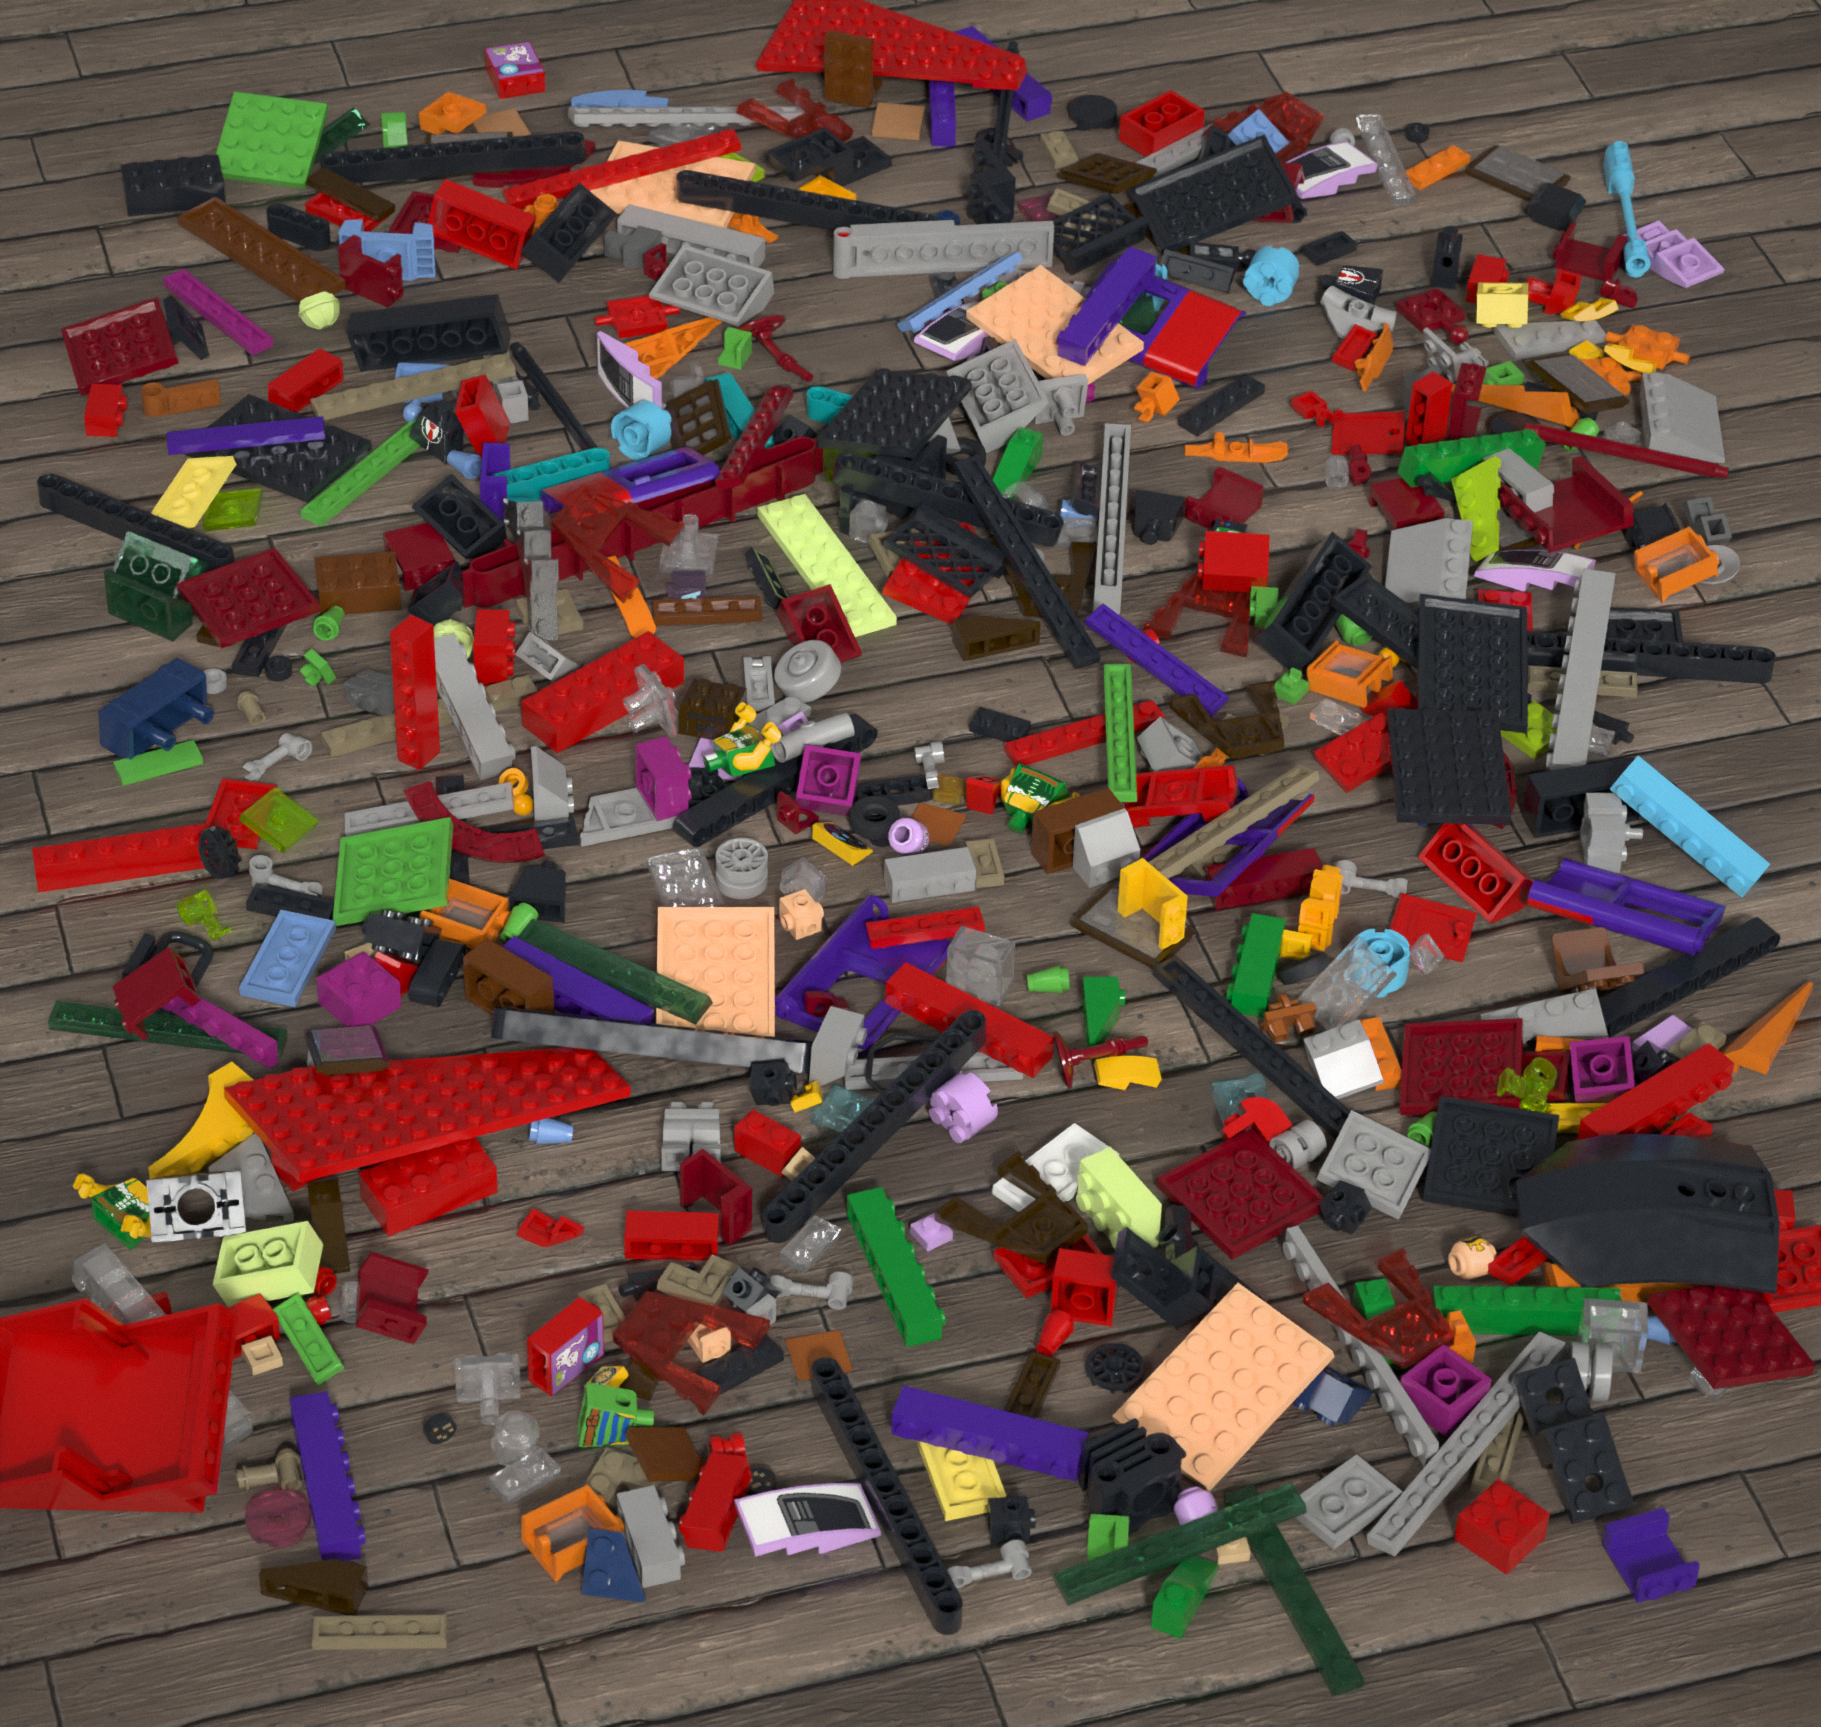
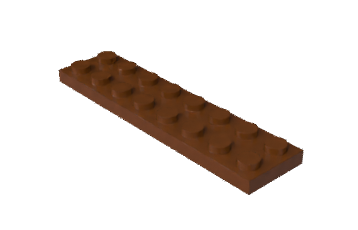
M213 197L177 216L178 225L298 303L318 293L328 292L334 295L346 288L345 279L217 197Z

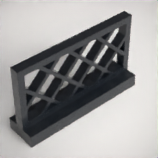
M1107 194L1053 220L1054 232L1060 233L1059 238H1053V252L1066 263L1065 270L1072 276L1143 241L1149 222L1143 216L1136 219L1112 195ZM1108 203L1114 211L1100 209V207ZM1082 215H1096V220L1082 218ZM1099 216L1113 218V223L1100 221ZM1116 219L1126 220L1128 223L1125 225L1117 224ZM1064 224H1078V228L1064 227ZM1081 225L1095 227V232L1082 230ZM1098 228L1109 229L1112 231L1107 234L1099 233ZM1063 234L1077 236L1076 240L1064 239L1062 236ZM1080 237L1094 239L1088 243L1079 241ZM1061 245L1073 247L1075 249L1067 253L1061 247Z
M924 503L917 507L914 517L884 542V547L969 598L994 577L999 579L1003 576L1008 561L1003 550ZM914 528L921 533H912L911 529ZM909 541L910 546H900L896 542ZM914 541H927L928 546H915ZM932 541H936L943 546H933ZM917 554H930L931 559H922ZM936 554H948L949 559H937ZM954 554H958L964 559H955ZM939 567H952L953 572H944ZM957 567H970L971 572H958ZM976 567H979L986 572H977ZM960 580H973L974 584L969 587Z

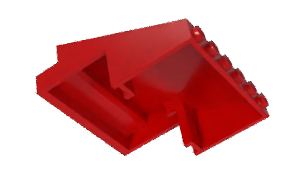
M84 1298L1 1317L0 1509L204 1513L205 1497L217 1494L238 1316L218 1303L123 1324L95 1303Z

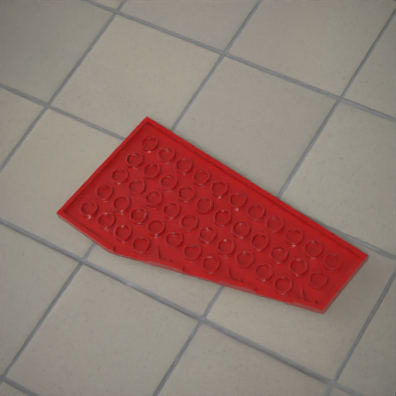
M572 1047L389 1061V1067L383 1068L384 1071L333 1075L317 1073L315 1066L298 1067L289 1072L277 1075L269 1074L261 1079L249 1082L241 1081L233 1086L224 1088V1098L299 1183L631 1097V1086L594 1050Z

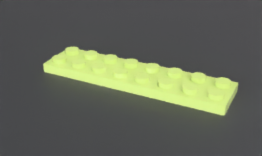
M806 494L757 507V516L811 590L831 584L855 637L896 625V615Z

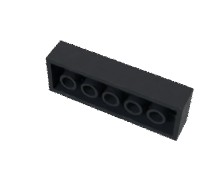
M498 294L351 313L346 331L360 372L397 368L398 363L427 364L504 354L508 352L511 337Z
M1332 531L1313 549L1254 640L1289 671L1292 667L1300 670L1313 659L1342 614L1331 606L1333 597L1366 573L1368 574L1372 565Z

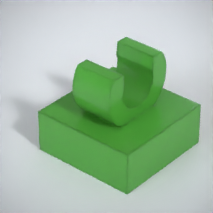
M310 649L303 655L308 664L300 669V673L311 687L316 685L320 679L328 685L336 679L329 664L313 649Z
M1292 667L1290 673L1286 672L1275 683V692L1278 698L1295 705L1309 691L1310 682L1301 679L1302 672Z

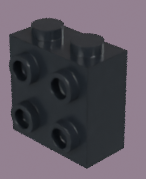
M381 909L380 914L370 913L369 918H366L362 933L364 935L363 941L372 943L371 949L395 954L399 950L398 956L423 961L434 940L440 937L442 929L433 927L434 921L411 916H408L406 920L407 914Z

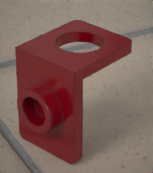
M661 243L644 254V275L657 282L669 266L666 264V244ZM658 252H660L659 259L654 257Z
M784 792L778 793L777 820L794 834L800 833L819 821V816L813 811L800 809L799 804ZM799 814L808 816V819L804 822H799Z

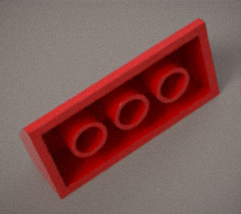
M1444 823L1418 856L1425 865L1492 924L1523 909L1527 905L1529 892L1535 881L1471 824Z

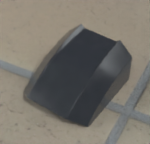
M457 561L418 587L413 593L407 611L411 615L432 624L434 627L456 611H461L464 582L459 563Z

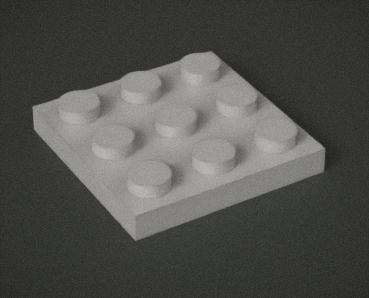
M1351 1110L1318 1174L1317 1180L1333 1188L1339 1180L1363 1188L1372 1207L1399 1220L1430 1158L1431 1149Z

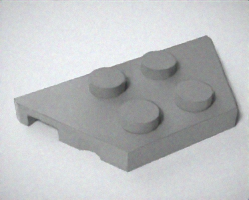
M637 788L593 796L590 798L588 812L584 819V829L580 834V845L583 847L671 829L678 816L656 821Z
M256 1133L208 1167V1172L241 1170L245 1217L265 1220L266 1215L283 1216L285 1222L294 1221L293 1210L263 1142Z

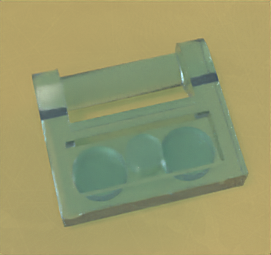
M1254 1073L1245 1079L1212 1083V1094L1222 1123L1235 1113H1238L1240 1116L1243 1115L1238 1105L1241 1101L1248 1098L1246 1093L1254 1092L1255 1097L1269 1099L1265 1090L1266 1081L1261 1073Z
M835 1085L821 1106L814 1110L811 1124L818 1127L824 1125L843 1132L874 1099Z

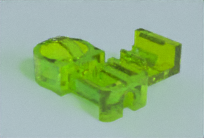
M204 889L197 894L188 895L177 902V910L183 922L192 927L202 921L211 941L232 931L231 927L221 929L222 925H218V919L212 916L217 913V908L207 890ZM206 901L207 906L204 907L202 902Z
M1541 1057L1535 1058L1524 1070L1523 1077L1514 1074V1070L1507 1067L1499 1077L1497 1095L1501 1097L1507 1091L1521 1099L1524 1098L1520 1102L1524 1108L1545 1113L1551 1107L1546 1101L1548 1092L1555 1085L1557 1071L1551 1062ZM1540 1071L1545 1075L1546 1079L1539 1076Z

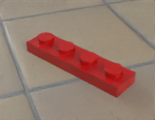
M979 906L866 922V934L871 949L985 933V923Z

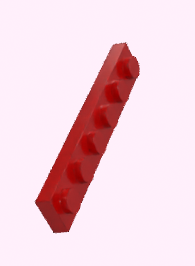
M1153 700L1133 705L1134 733L1146 730L1160 716L1165 719V715ZM1105 714L1006 742L1004 752L1017 768L1019 763L1029 765L1106 742Z

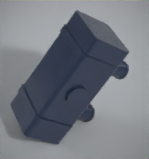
M175 658L168 664L159 667L155 673L118 698L112 699L109 704L98 711L101 746L123 759L128 758L130 760L136 755L144 753L155 744L165 751L171 750L176 743V736L170 733L193 718L206 725L214 717V709L207 706L206 674L185 661Z

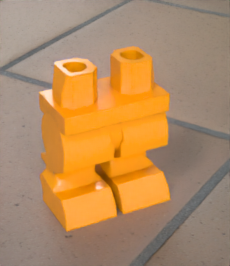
M1323 865L1322 871L1315 869L1311 882L1310 896L1301 903L1298 932L1313 935L1311 949L1325 951L1332 942L1333 923L1339 914L1343 875H1340V868Z

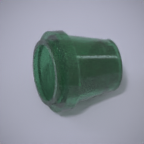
M1146 291L1142 292L1120 320L1119 324L1140 334H1147L1157 321L1152 295L1147 296Z

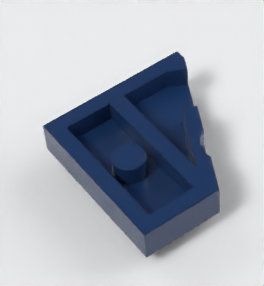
M589 1528L582 1595L637 1602L646 1601V1594L640 1584L637 1568L633 1558H631L624 1531Z

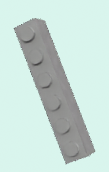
M629 204L617 219L618 233L631 236L639 225L662 231V243L666 244L667 253L677 255L681 247L687 245L757 268L765 259V238L632 204Z
M455 634L435 638L437 691L480 781L499 776L507 769L512 768V760H515L514 748L512 744H507L504 727L496 721L494 706L492 703L488 704L485 688L482 683L478 684L476 680V670L473 663H468L464 644H459Z

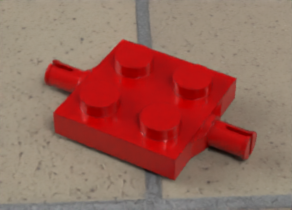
M649 295L607 301V312L609 315L595 316L594 321L596 327L603 325L614 327L619 339L632 338L639 335L657 334L667 330L668 322L665 316L680 314V309L673 305L664 306L659 301L649 298Z

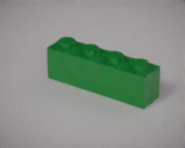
M1252 913L1250 923L1243 926L1241 941H1245V943H1239L1236 960L1240 961V963H1234L1232 980H1235V983H1229L1227 1000H1231V1005L1243 1015L1264 1018V1013L1267 1012L1281 953L1282 935L1286 925V919Z

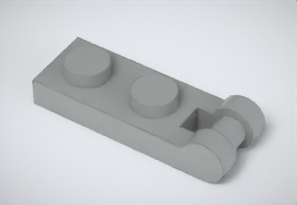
M762 656V659L743 657L745 688H747L746 704H749L755 712H762L775 704L771 656Z

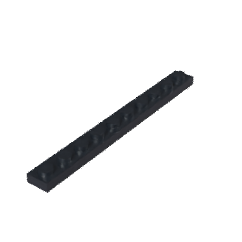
M978 455L955 461L952 469L1075 670L1099 663L1100 653Z
M1175 955L1153 967V976L1333 1138L1337 1139L1351 1112L1343 1103L1179 957Z

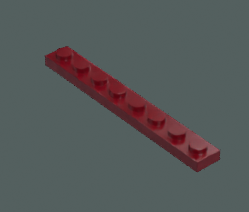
M773 386L767 390L715 479L718 490L743 485L794 396L791 386Z

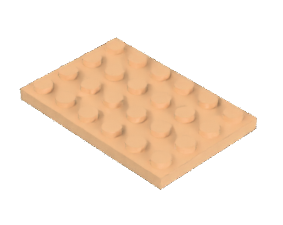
M618 141L607 161L651 151L659 147ZM715 157L594 189L591 192L617 214H622L627 206L632 204L727 228L734 212L687 204L677 200L675 197L676 175L683 170H692L751 181L756 168L754 163Z
M1042 265L968 309L966 313L968 320L992 338L994 337L1001 345L1016 339L1030 367L1045 379L1086 374L1089 385L1144 350V342L1118 323L1086 366L1059 357L1058 345L1056 344L1057 336L1061 330L1066 329L1071 317L1080 311L1081 305L1086 298Z
M658 907L656 1024L775 1037L774 907Z
M1237 1283L1112 1417L1117 1425L1136 1418L1139 1421V1428L1143 1426L1147 1430L1146 1436L1153 1433H1165L1173 1437L1187 1452L1186 1457L1182 1459L1181 1473L1202 1489L1210 1492L1334 1358V1354L1331 1349Z

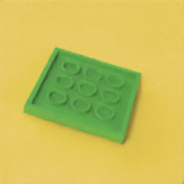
M234 92L216 155H219L223 179L307 189V177L311 175L329 110L328 104Z
M451 818L341 837L333 920L336 922V926L365 921L366 918H369L370 913L380 914L381 909L410 913L447 906L453 837Z

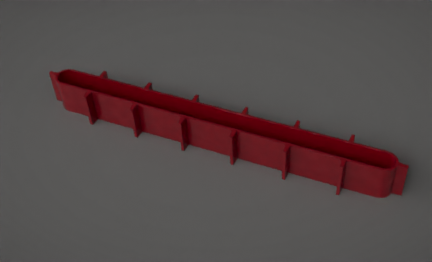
M797 437L767 449L764 447L741 486L718 490L715 479L565 525L561 521L555 520L554 529L514 544L504 539V548L473 559L470 562V568L461 572L464 582L463 607L467 608L475 605L480 608H488L521 595L524 597L531 596V591L573 575L581 581L583 580V572L604 564V558L616 556L618 559L626 556L633 561L634 552L673 537H677L683 542L685 541L686 532L726 517L733 523L735 522V514L775 498L778 501L785 500L786 494L813 484L816 480V475L823 472V448L817 447V438ZM724 465L718 467L719 471H721Z

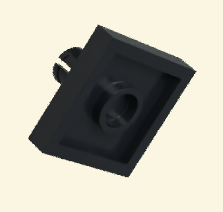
M172 295L165 298L163 303L173 346L182 341L200 360L209 356L202 324Z

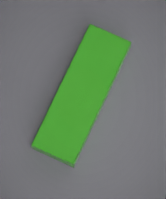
M194 740L176 744L169 751L158 749L136 755L131 760L128 758L117 760L113 764L122 786L202 765L203 758Z
M299 1293L272 1309L278 1316L279 1323L318 1386L345 1369Z

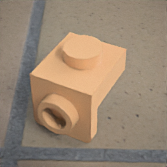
M713 1318L685 1329V1339L702 1363L731 1352V1332L727 1327L720 1329Z

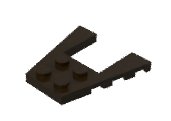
M992 537L991 544L1001 549L995 537ZM1071 541L1072 576L1063 574L1052 575L1076 616H1078L1088 576L1096 554L1097 542ZM1008 560L1005 578L1008 584H1011L1013 587V595L1023 616L1043 617Z
M1274 680L1249 684L1247 687V694L1260 712L1259 714L1213 721L1196 694L1170 698L1169 708L1231 759H1243L1247 756L1271 754L1275 751L1284 750V735L1280 722Z
M1017 1151L998 1165V1175L1036 1200L1002 1225L997 1224L956 1196L934 1212V1219L938 1223L1047 1264L1058 1255L1059 1248L1067 1249L1088 1233L1086 1221L1067 1201L1063 1202L1057 1196V1190L1051 1184L1047 1185L1040 1178V1172L1033 1165L1029 1166L1025 1162L1020 1151Z

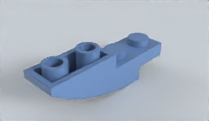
M610 90L572 97L571 107H669V98L647 96V91Z

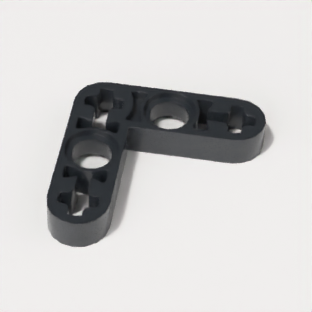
M925 775L868 782L857 787L856 801L868 796H881L892 800L897 806L921 803L932 800L935 797L936 788H927ZM899 790L903 793L894 795L889 792ZM866 815L864 817L871 822H880L886 819L883 815L879 817ZM888 837L879 840L869 839L871 844L878 847L890 845Z

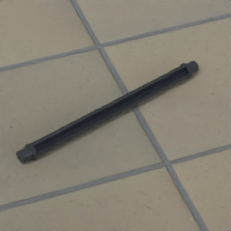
M1010 41L1006 51L1019 54L1018 43ZM1000 89L992 151L1003 164L1014 90Z
M514 342L510 346L513 357L527 373L529 379L537 390L540 391L548 405L551 406L556 416L578 443L581 450L598 448L541 368L535 363L527 349L519 342Z

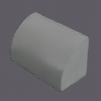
M529 632L515 655L554 683L582 668L581 665L554 645L532 632Z

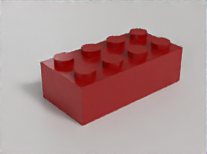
M445 179L434 194L428 224L432 225L433 236L517 270L525 258V255L520 251L532 236L536 216Z
M475 1137L397 1157L359 1172L361 1199L388 1237L498 1193L497 1167Z

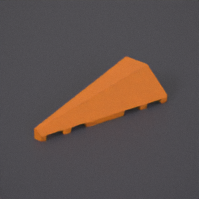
M708 317L624 344L638 352V361L649 366L650 376L658 379L723 321Z
M1453 384V385H1452V392H1451L1452 394H1453V392H1454V388H1455V385H1456V384ZM1483 385L1478 400L1485 404L1524 413L1534 418L1571 429L1579 420L1577 408L1571 407L1568 392H1525L1524 385Z
M1812 982L1800 986L1720 1051L1734 1062V1073H1737L1740 1066L1767 1075L1781 1045H1785L1812 992Z
M1544 1261L1541 1263L1547 1287H1581L1554 1262ZM1636 1283L1596 1286L1592 1288H1620L1622 1304L1648 1302L1652 1293L1703 1287L1706 1285Z

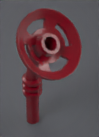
M774 315L760 318L739 328L741 331L752 332V337H757L758 341H761V344L776 359L777 365L787 372H793L806 382H810L813 379L812 373L797 364V360L792 356L783 353L770 339L773 337L772 332L786 322L785 316Z
M1053 1031L1068 1089L1072 1088L1074 1066L1080 1065L1079 1061L1105 1055L1109 1057L1124 1055L1129 1050L1143 1048L1148 1045V1038L1146 1036H1138L1129 1039L1121 1037L1109 1039L1104 1044L1076 1050V1047L1069 1049L1063 1037L1057 1031Z

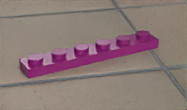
M185 269L163 278L164 287L254 356L274 346L273 337Z
M176 996L162 1006L165 1010L172 1011L182 1017L186 1022L203 1029L210 1036L227 1043L231 1048L248 1055L255 1062H260L270 1069L279 1062L276 1040L201 997V1001L192 1007L179 996Z

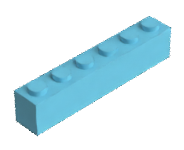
M1639 756L1635 758L1610 788L1613 793L1741 898L1770 865L1763 857Z

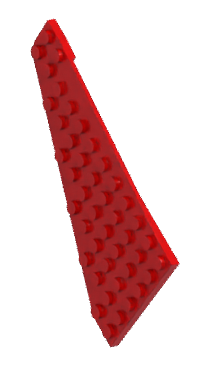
M794 0L756 62L757 71L825 73V35L828 30L874 39L873 75L973 83L974 88L1018 90L1027 74L1026 61L1019 54L1008 52L982 41L971 39L863 0Z

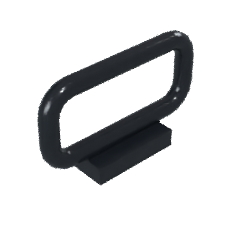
M171 931L163 934L156 944L155 936L144 933L122 972L123 979L165 950L169 944L177 942L202 952L198 963L191 973L197 988L213 959L214 952L212 946L206 940L185 932ZM159 1008L149 1015V1017L164 1021L179 1017L172 1011H167L163 1008Z

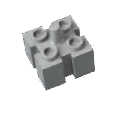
M1586 793L1584 818H1582L1580 828V841L1582 850H1584V864L1613 873H1620L1621 862H1626L1627 858L1625 841L1642 839L1643 829L1630 828L1629 824H1625L1627 807L1622 805L1621 798L1615 793Z

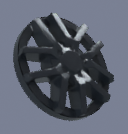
M213 826L204 830L200 836V858L205 869L213 877L227 879L239 871L238 863L241 862L242 858L238 855L236 847L238 841L237 839L233 840L230 830L226 831L221 827ZM205 850L208 851L209 857H206Z
M1109 1343L1098 1346L1089 1353L1085 1369L1086 1376L1092 1381L1091 1384L1093 1386L1097 1385L1103 1389L1110 1390V1393L1114 1394L1115 1391L1123 1390L1124 1393L1128 1392V1389L1141 1382L1145 1365L1143 1358L1135 1349L1124 1344ZM1109 1350H1117L1114 1355L1107 1352ZM1122 1352L1128 1353L1125 1358L1121 1356ZM1099 1354L1101 1357L1104 1358V1360H1102L1101 1358L1097 1357V1355ZM1133 1358L1136 1359L1137 1363L1131 1362ZM1114 1380H1120L1121 1384H1114Z

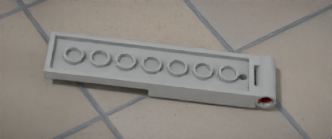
M953 220L860 224L850 225V228L839 227L834 231L833 274L839 279L865 276L981 271L1001 257L1017 251L1020 252L1023 261L1015 265L1017 269L1036 268L1040 265L1052 267L1054 224L1053 221L955 226Z

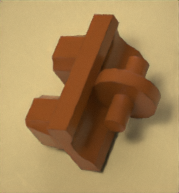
M1280 993L1276 997V1003L1269 1004V1012L1264 1013V1021L1259 1024V1027L1263 1033L1268 1032L1274 1043L1287 1040L1290 1035L1287 1027L1292 1026L1296 1027L1299 1037L1310 1036L1315 1031L1313 1017L1317 1008L1314 1002L1299 1005L1297 999L1289 1000L1285 993Z

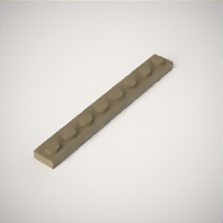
M508 353L497 354L493 357L471 360L455 366H446L442 369L429 372L424 371L416 375L398 377L394 380L373 383L355 389H347L330 395L325 394L312 398L311 407L316 417L323 416L324 420L460 389L462 380L485 374L489 382L516 376V370Z
M528 675L484 687L488 704L492 703L495 711L520 705L522 700L538 692ZM438 699L439 727L453 724L442 699ZM395 712L387 716L381 715L321 732L322 742L332 758L396 740Z
M1300 764L1148 863L1167 879L1180 874L1184 868L1193 862L1203 859L1207 853L1223 846L1227 840L1236 834L1246 831L1247 827L1256 821L1266 818L1270 812L1279 806L1287 804L1294 796L1307 791L1311 785L1320 780L1317 770Z

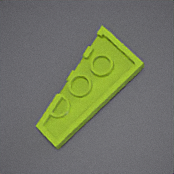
M1496 455L1451 479L1461 520L1473 521L1470 555L1476 562L1499 550L1500 522L1497 520V511L1500 510L1498 488L1501 486V479L1498 477V469L1501 468V460Z

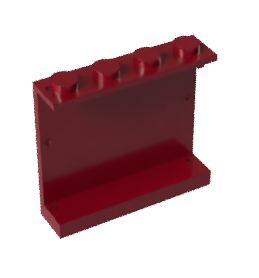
M1582 456L1572 459V477L1552 483L1554 487L1553 506L1543 510L1532 511L1502 481L1500 488H1498L1500 508H1503L1513 520H1516L1523 527L1525 532L1529 533L1549 553L1633 526V503Z

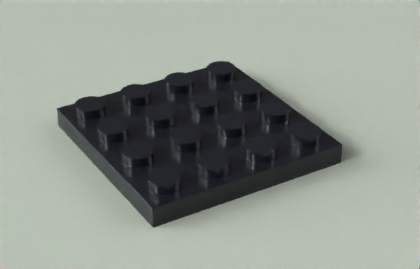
M1440 1096L1423 1201L1518 1217L1514 1184L1523 1175L1554 1153L1560 1115Z

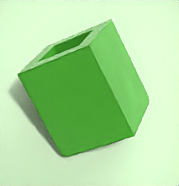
M405 112L381 113L383 147L408 146Z
M728 327L725 331V349L718 358V364L741 370L752 353V332Z
M1090 1515L1088 1560L1126 1563L1129 1517Z

